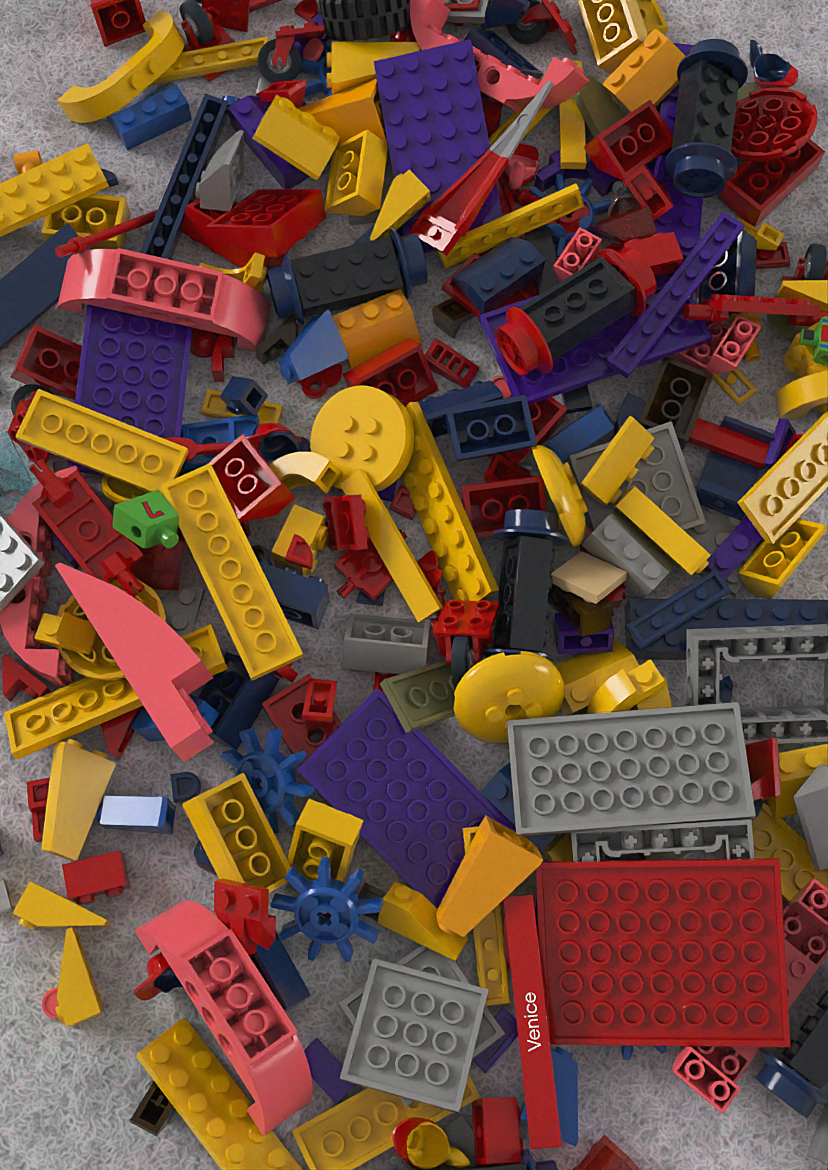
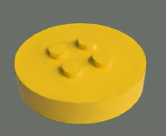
M353 386L336 393L320 409L312 427L310 448L311 452L329 459L341 471L333 486L342 489L340 483L361 469L366 472L376 492H379L393 484L407 468L414 449V426L407 409L394 396L371 386Z

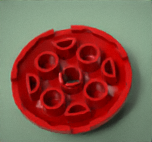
M764 88L749 92L748 97L736 102L731 153L736 158L750 162H767L789 156L803 147L813 136L818 122L816 106L807 101L806 95L787 88Z

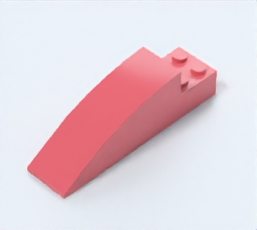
M58 563L55 565L170 748L183 762H186L214 742L209 736L213 730L197 710L198 707L189 695L213 679V677L188 644L163 619L120 588L65 564Z

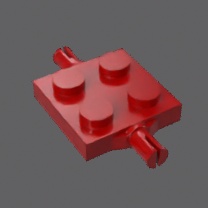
M399 529V532L405 540L407 538V535L405 534V532L402 533V530ZM370 537L369 542H367L368 549L348 550L334 564V568L347 580L336 591L340 597L342 596V599H346L354 589H357L375 601L394 582Z

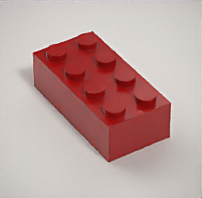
M810 139L799 150L784 158L767 162L745 161L737 168L735 175L725 182V187L718 194L717 198L747 223L756 227L818 168L825 151Z

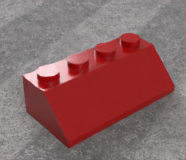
M200 198L187 205L181 232L188 235L192 240L208 247L212 252L228 259L232 264L241 268L246 266L252 258V254L215 236L206 229L208 224L226 211L200 208ZM283 254L275 260H268L265 257L263 266L266 269L279 266L282 262Z

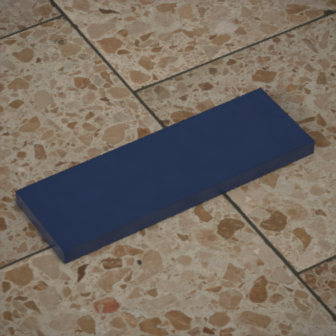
M68 223L0 280V350L59 301L67 262L74 254L60 258L56 255L55 249L67 244L70 239L79 236Z

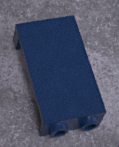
M726 415L720 424L722 427L770 444L774 437V434L762 428L754 427ZM710 451L695 489L700 505L741 521L745 513L737 502L754 486L760 469Z

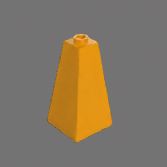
M377 78L298 108L302 112L311 114L315 121L321 125L332 128L336 135L340 137L338 144L365 130H369L388 143Z
M485 815L436 911L437 923L440 929L450 935L456 933L462 937L470 932L541 865L543 858L538 847L527 837H517L516 831Z

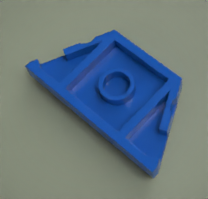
M256 414V416L243 415L183 424L181 438L191 439L196 444L230 443L242 434L245 437L254 435L260 421L258 414ZM218 454L196 455L192 460L184 462L182 469L187 474L205 466Z

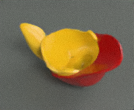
M419 1117L408 1118L400 1122L393 1130L392 1139L396 1153L403 1161L414 1168L431 1169L442 1163L456 1168L470 1165L469 1159L463 1152L449 1145L447 1136L442 1128L429 1119Z

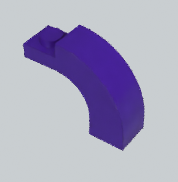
M560 150L550 154L548 166L542 167L537 172L534 187L544 192L555 185L556 175L562 173L564 180L569 178H577L584 181L588 178L592 179V186L601 197H604L621 186L622 180L598 169L587 152L585 169H561Z

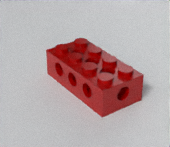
M307 674L261 703L275 729L280 728L283 730L281 738L290 752L294 754L305 751L307 756L299 766L342 724L335 711L333 725L305 723L303 720L294 717L297 712L303 711L309 678H312L310 674ZM316 733L324 736L322 741L318 743H313L309 740ZM319 795L323 803H325L326 801Z

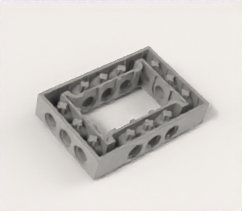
M828 624L687 629L686 706L722 703L719 699V680H722L720 656L732 663H739V660L759 659L762 662H768V659L788 658L790 661H795L796 658L801 657L825 659L824 705L740 709L745 745L770 738H777V744L828 742Z
M751 818L647 825L571 833L573 861H605V854L610 857H621L622 854L644 853V856H649L652 852L674 851L675 854H681V851L705 850V853H711L719 848H723L724 859L755 858Z

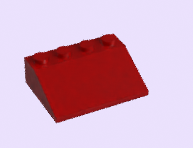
M257 189L233 206L230 212L226 211L208 224L206 229L215 236L252 255L258 253L267 257L268 260H275L280 258L286 250L293 248L294 244L300 239L305 238L306 234L311 230L318 228V225L327 218L324 211L321 189Z

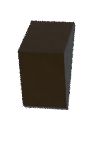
M155 1081L151 1084L130 1119V1123L157 1137L169 1124L175 1108Z

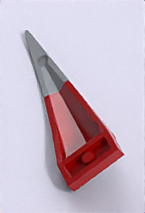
M551 80L542 87L523 112L487 152L421 213L409 234L416 233L421 242L446 256L449 255L461 236L465 237L553 87Z

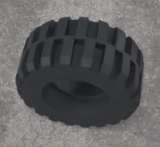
M319 0L325 29L324 33L331 40L362 41L380 38L401 32L411 25L410 0Z

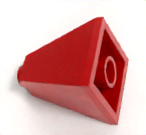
M140 0L90 1L104 47L146 32L142 26L146 20Z

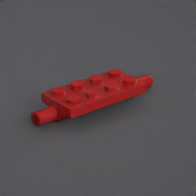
M711 294V299H701V304H685L683 307V318L727 322L729 311L788 315L789 325L813 326L820 322L822 317L828 316V312L820 311V306L810 305L811 300Z
M44 459L36 462L43 470L42 472L33 464L29 470L42 484L43 494L32 505L86 574L109 584L117 580L126 593L133 598L137 596V593L131 585L141 593L145 587L130 569L145 556L133 541L113 528L112 514L78 471H74L68 477L61 478L53 473Z

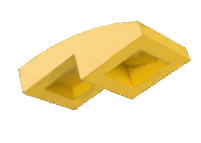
M736 218V220L745 225L743 229L757 240V249L776 250L785 235L765 222L758 229L742 219Z

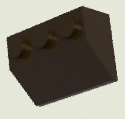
M669 357L664 358L638 422L647 430L672 421L681 451H683L693 430L713 374Z

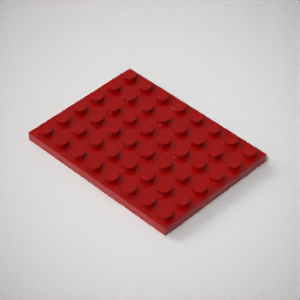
M779 858L542 861L541 865L536 869L539 947L551 1045L790 1047Z

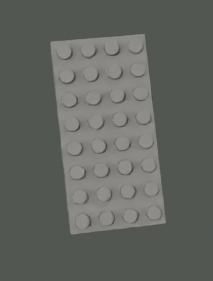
M739 702L507 721L517 837L647 825L754 819L756 817Z

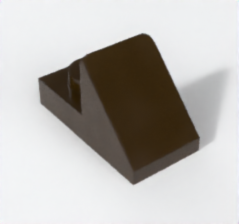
M453 298L435 305L432 309L434 324L451 338L456 336L463 322L475 317Z
M294 316L287 319L255 347L256 357L263 365L269 360H275L280 355L282 349L286 351L297 337V323Z

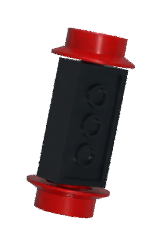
M628 247L619 253L609 248L602 250L597 260L519 308L512 306L507 309V323L495 330V339L501 354L510 367L519 375L524 376L534 369L542 374H548L552 371L553 361L626 314L633 316L641 315L646 308V298L656 291V280L653 271L646 259L633 248Z

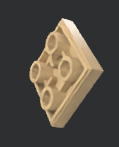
M581 551L551 573L550 576H552V584L559 586L563 591L576 594L586 602L597 604L626 580L627 571Z

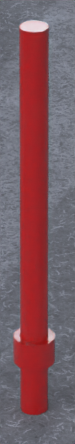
M158 209L91 235L72 238L67 244L55 249L56 255L60 258L69 254L77 255L86 251L87 247L152 223Z

